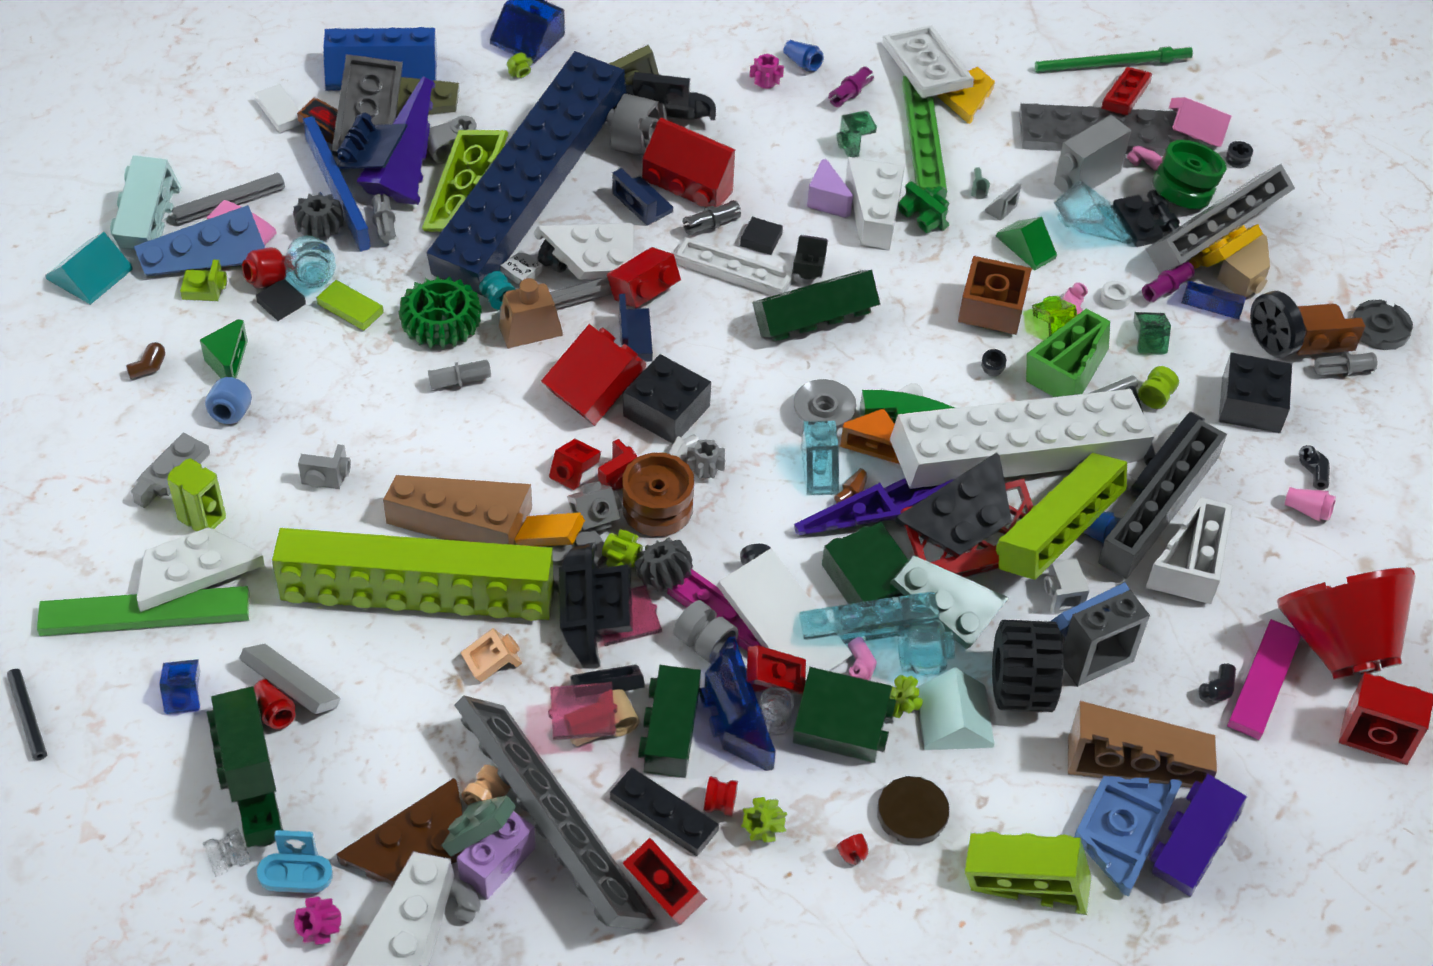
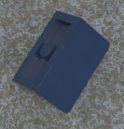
M622 168L612 172V194L646 226L673 213V206L641 176L632 178Z
M619 294L621 346L626 344L645 362L653 361L649 308L626 309L625 294Z

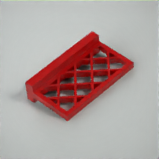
M1024 478L1005 483L1006 491L1018 490L1021 504L1018 509L1009 505L1010 514L1014 515L1008 529L1004 527L998 531L1004 535L1015 526L1018 518L1022 519L1033 507ZM911 507L903 508L900 512L903 513ZM905 525L915 556L926 560L923 548L927 541L923 539L921 543L919 539L921 534ZM984 540L973 547L970 552L964 553L958 558L953 556L945 558L947 553L943 551L939 560L930 563L965 578L999 569V555L996 553L997 545L993 546ZM978 545L983 547V549L976 550Z

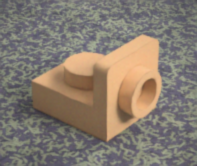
M494 628L460 652L474 677L481 683L508 662L515 667L522 664L517 655L520 648L516 641L509 634L503 636Z

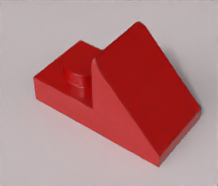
M759 645L748 647L746 682L751 683V691L803 694L806 678V659Z

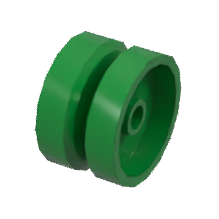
M1190 140L1172 141L1162 157L1163 163L1157 168L1152 182L1156 191L1168 201L1189 209H1202L1211 202L1216 192V186L1219 185L1227 170L1226 162L1218 153L1201 143Z

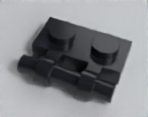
M1151 190L1147 193L1148 202H1144L1140 195L1113 201L1112 210L1135 247L1153 244L1163 238L1164 232H1172L1180 227L1179 219L1175 213H1171L1167 208L1168 202L1156 190ZM1158 214L1161 219L1155 220L1153 215Z

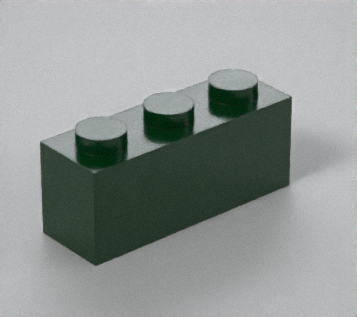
M659 665L658 677H651L648 698L654 699L653 706L646 707L643 728H649L647 737L640 738L638 758L644 759V773L686 778L700 692L701 670Z

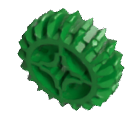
M437 275L435 280L430 281L425 277L423 284L415 282L413 289H406V294L404 297H401L399 319L401 320L403 331L407 332L410 340L416 339L419 346L427 343L430 349L434 345H440L444 349L446 344L456 347L458 340L466 342L468 335H475L476 328L479 327L481 322L480 314H482V308L477 292H473L471 285H464L461 279L453 282L450 276L446 280H441Z

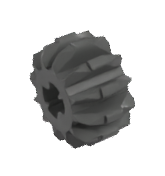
M320 191L318 195L313 196L308 193L307 199L299 198L298 204L294 206L293 217L295 227L305 238L313 236L316 241L320 237H325L329 240L330 234H338L340 227L343 226L344 215L342 205L339 200L333 198L332 194L323 196Z
M667 538L663 542L656 540L655 544L646 545L645 551L637 554L638 560L635 562L636 572L648 590L656 589L657 592H661L665 588L672 590L673 586L677 584L683 585L684 579L692 576L693 559L690 551L687 550L681 540L672 541L671 538Z

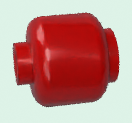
M273 247L250 251L242 263V272L246 282L251 283L257 289L268 288L274 283L286 279V275L290 271L288 258L283 256L277 248Z

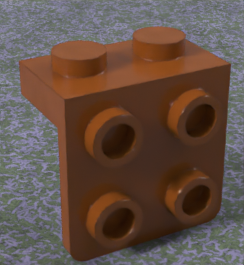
M1337 304L1298 306L1304 320L1305 338L1297 355L1356 351L1366 327L1362 318L1345 319Z

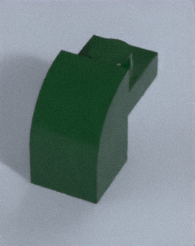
M275 792L237 801L246 847H264L275 842V832L283 830Z

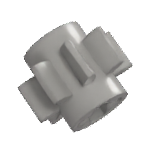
M698 440L695 448L688 447L687 464L691 470H694L698 478H715L717 470H725V448H719L715 440Z

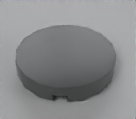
M1380 299L1368 300L1359 304L1352 318H1362L1366 326L1360 339L1361 342L1381 350H1393L1405 345L1411 336L1413 322L1410 315L1402 307L1396 304L1394 307L1387 305V301Z

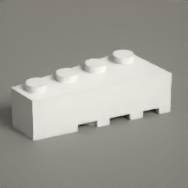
M413 852L346 966H429L455 876L450 859Z

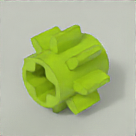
M622 529L619 530L618 535L610 533L602 548V555L608 558L606 565L612 567L628 564L629 567L634 568L636 566L635 562L638 560L637 554L643 551V546L636 543L639 536Z
M764 797L753 798L754 807L742 809L745 814L741 827L751 834V841L762 839L764 843L775 842V833L786 832L784 825L785 817L788 814L778 807V799L766 801Z

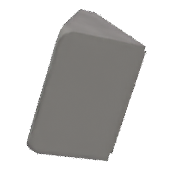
M1016 183L999 195L985 208V212L999 220L1004 219L1017 207L1021 184Z

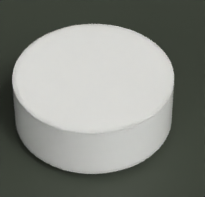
M1110 281L1103 285L1100 299L1108 308L1123 309L1128 306L1132 292L1125 283Z

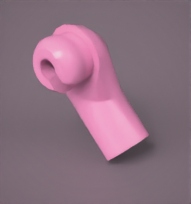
M1141 146L1131 148L1132 151L1127 154V159L1134 166L1139 165L1143 160L1156 171L1159 165L1163 163L1162 157L1156 152Z
M1075 283L1073 287H1070L1061 300L1062 307L1071 320L1083 311L1080 306L1088 290L1082 283Z
M857 637L848 643V648L856 659L853 666L849 668V676L870 680L877 662L863 638Z

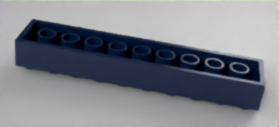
M577 51L573 52L426 252L431 275L436 277L438 275L443 280L450 276L453 282L461 279L464 285H471L473 292L483 296L479 290V285L483 278L489 273L501 270L500 265L510 258L605 124L610 110L615 109L622 95L626 94L624 69Z

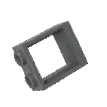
M1131 590L1072 615L1063 645V668L1077 687L1134 662L1150 615ZM1103 608L1109 609V612H1105Z

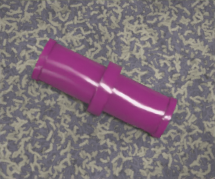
M864 66L854 75L845 77L841 81V85L829 93L828 98L836 95L830 100V103L835 107H841L850 98L857 97L861 93L862 88L873 81L874 76H870L873 74L871 69Z
M1184 262L1172 270L1161 272L1156 280L1143 286V297L1148 302H1155L1166 293L1171 294L1175 292L1182 283L1194 277V267L1189 262H1186V264Z

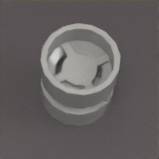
M697 600L690 604L680 615L674 626L673 634L688 647L695 645L697 654L710 664H715L734 645L738 636V629L725 618H717V613L703 601Z

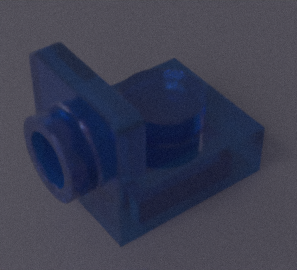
M199 659L163 663L159 686L166 714L198 711L200 709L198 685L201 670Z

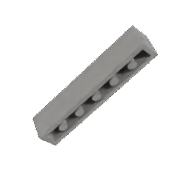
M1279 164L1259 174L1146 248V251L1159 273L1175 268L1294 190L1295 187L1282 164Z

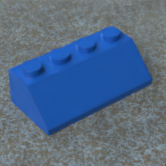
M334 28L324 30L325 91H341L346 54L403 62L401 77L416 79L426 77L437 81L435 28Z

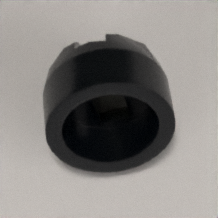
M998 349L986 351L982 356L981 363L984 372L989 376L1000 375L1006 368L1005 354Z

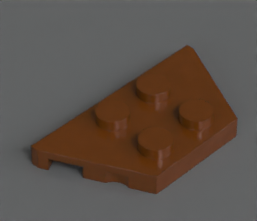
M453 778L338 852L336 856L340 865L356 867L365 871L367 877L378 882H387L393 887L413 852L447 858L451 860L452 865L456 863L457 857L464 850L450 856L442 847V844L450 834L448 827L463 814L457 780Z

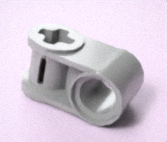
M459 116L449 122L431 127L427 150L434 161L440 164L446 163L458 130H476V121L469 116Z

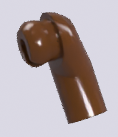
M158 342L148 344L140 361L126 365L130 380L154 373L160 369L166 354L162 344Z

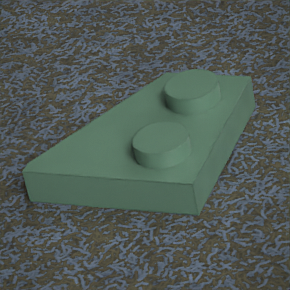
M507 795L471 803L462 816L458 817L448 827L450 834L442 844V847L450 856H453L504 827L516 805Z

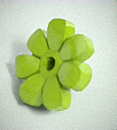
M903 675L896 677L894 680L896 687L892 686L890 698L897 700L893 717L900 718L904 711L911 713L913 710H919L923 700L918 697L920 690L916 687L918 684L916 678Z

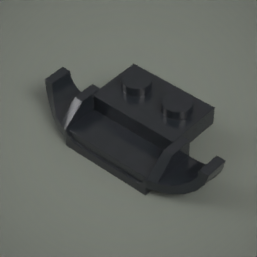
M634 72L633 85H626V94L662 103L666 109V117L694 120L708 116L710 120L716 121V105L714 101L704 94L690 92L691 78Z
M595 542L574 546L566 555L562 567H559L560 629L568 646L584 669L601 667L597 649L600 635L633 631L631 570L628 564L597 568L594 557L595 551H597V544Z

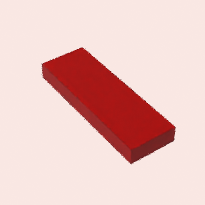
M1126 67L1103 99L1101 109L1128 115L1150 84L1152 73Z

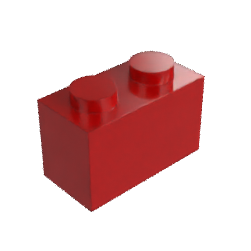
M650 247L607 274L614 300L619 302V294H625L626 305L638 308L681 281L674 254L654 247Z
M650 837L622 863L679 925L707 900Z

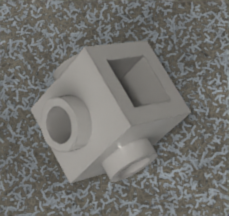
M600 481L581 486V492L567 496L571 513L580 512L585 519L582 530L592 527L596 531L604 530L612 526V521L620 519L618 510L622 508L617 491H613L610 486L601 485Z

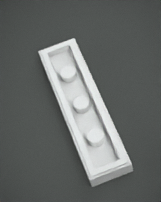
M686 237L674 255L676 264L770 296L787 292L794 280V274L790 271Z

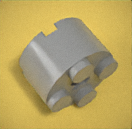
M623 94L616 109H611L607 117V124L611 126L610 148L644 156L658 120L661 117L666 119L665 106L656 100Z

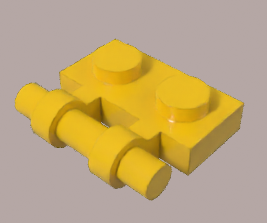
M1258 224L1247 229L1245 225L1239 226L1211 244L1208 248L1196 254L1189 260V263L1192 264L1194 269L1201 265L1206 267L1212 266L1227 259L1263 235V232Z

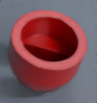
M863 834L850 836L836 846L841 857L850 865L858 864L857 856L864 861L869 853L868 844Z

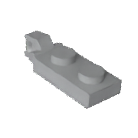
M183 432L137 479L138 483L131 490L134 503L145 508L157 495L162 496L165 494L169 496L171 493L167 478L170 471L189 458L201 464L209 456V446Z

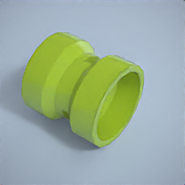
M1165 366L1154 367L1147 380L1138 390L1139 399L1150 408H1163L1169 401L1170 395L1179 386V378L1170 368Z

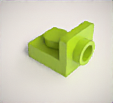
M220 260L212 261L210 271L185 270L180 290L182 300L219 301L221 289H226L227 274L226 271H222Z

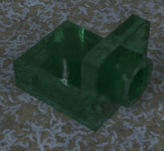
M1134 312L1133 324L1138 332L1137 351L1139 353L1166 354L1169 347L1171 324L1165 313Z

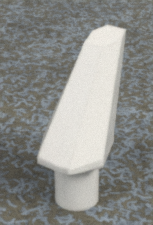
M693 434L683 440L678 436L669 454L677 456L684 461L687 458L688 447L695 448L699 440L698 437Z

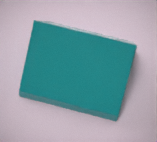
M102 232L86 241L49 271L45 277L48 281L91 305L131 272L133 267L108 235Z

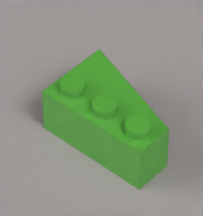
M1086 308L1027 353L1026 382L1053 397L1083 394L1109 350L1110 320Z

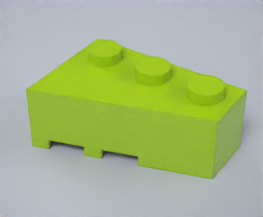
M992 831L983 834H970L964 872L971 891L1018 900L1019 894L1040 898L1041 906L1052 908L1053 902L1076 906L1075 913L1087 915L1091 873L1081 838H1074L1069 835H1058L1056 837L1036 836L1031 833L1003 835Z

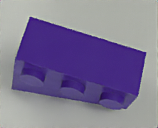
M1207 774L1203 783L1196 780L1186 797V800L1191 802L1185 813L1177 811L1168 827V830L1173 832L1166 844L1160 841L1150 857V861L1155 863L1152 874L1191 897L1212 863V859L1219 847L1225 842L1232 825L1239 819L1247 796Z

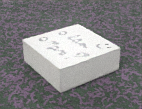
M522 250L500 265L501 272L518 285H520L522 280L527 278L534 279L543 272V264Z

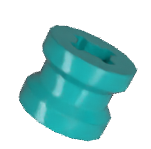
M494 271L483 278L479 285V290L484 297L488 298V302L493 309L500 310L504 294L507 291L515 290V287L508 283V278L503 272Z

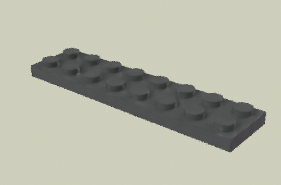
M463 695L454 705L462 716V724L475 734L480 742V750L488 758L492 759L498 767V776L514 790L519 806L530 813L536 822L535 829L553 846L557 861L569 869L575 878L574 885L578 891L592 902L595 907L594 913L596 917L606 926L647 930L657 919L506 707Z

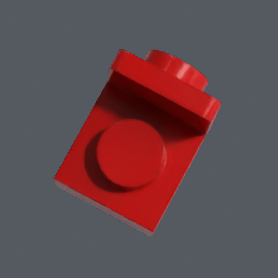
M577 439L569 441L555 450L549 478L572 490L577 489L580 485L582 473L599 463L602 451Z

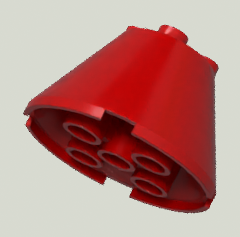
M1410 567L1384 569L1346 577V584L1332 588L1331 586H1326L1324 582L1294 591L1277 599V605L1284 616L1330 670L1333 680L1353 676V670L1354 673L1360 672V675H1363L1364 672L1372 674L1381 671L1380 664L1382 669L1403 664L1401 654L1416 575Z

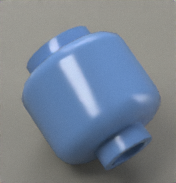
M233 377L221 378L215 382L206 396V410L216 421L224 424H234L240 421L248 410L252 400L251 391L239 379Z

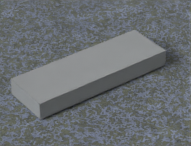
M260 644L243 648L239 659L313 714L337 708L341 699L339 696L268 645Z

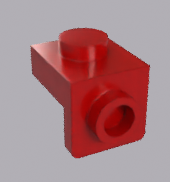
M620 439L613 441L612 460L598 467V481H600L601 485L610 486L613 491L622 489L623 473L628 464L637 458L635 451L630 446L626 447Z

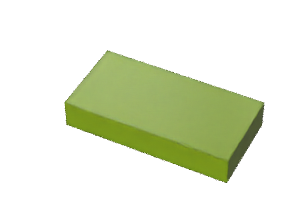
M335 280L316 297L317 305L363 331L384 313L383 305L338 280Z

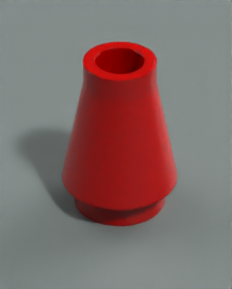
M263 679L254 685V691L264 724L273 729H282L290 725L296 716L294 702L268 680Z

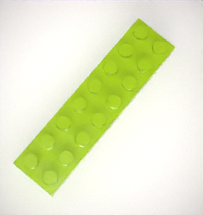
M292 528L279 529L272 564L280 601L321 603L326 606L348 605L358 608H389L394 611L416 610L426 613H456L462 616L484 615L494 618H524L529 621L550 620L554 591L553 548Z

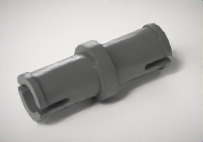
M735 200L717 207L708 206L703 212L684 217L682 223L689 224L683 226L688 235H693L708 228H719L720 224L740 218L741 212L735 213V211L741 208Z

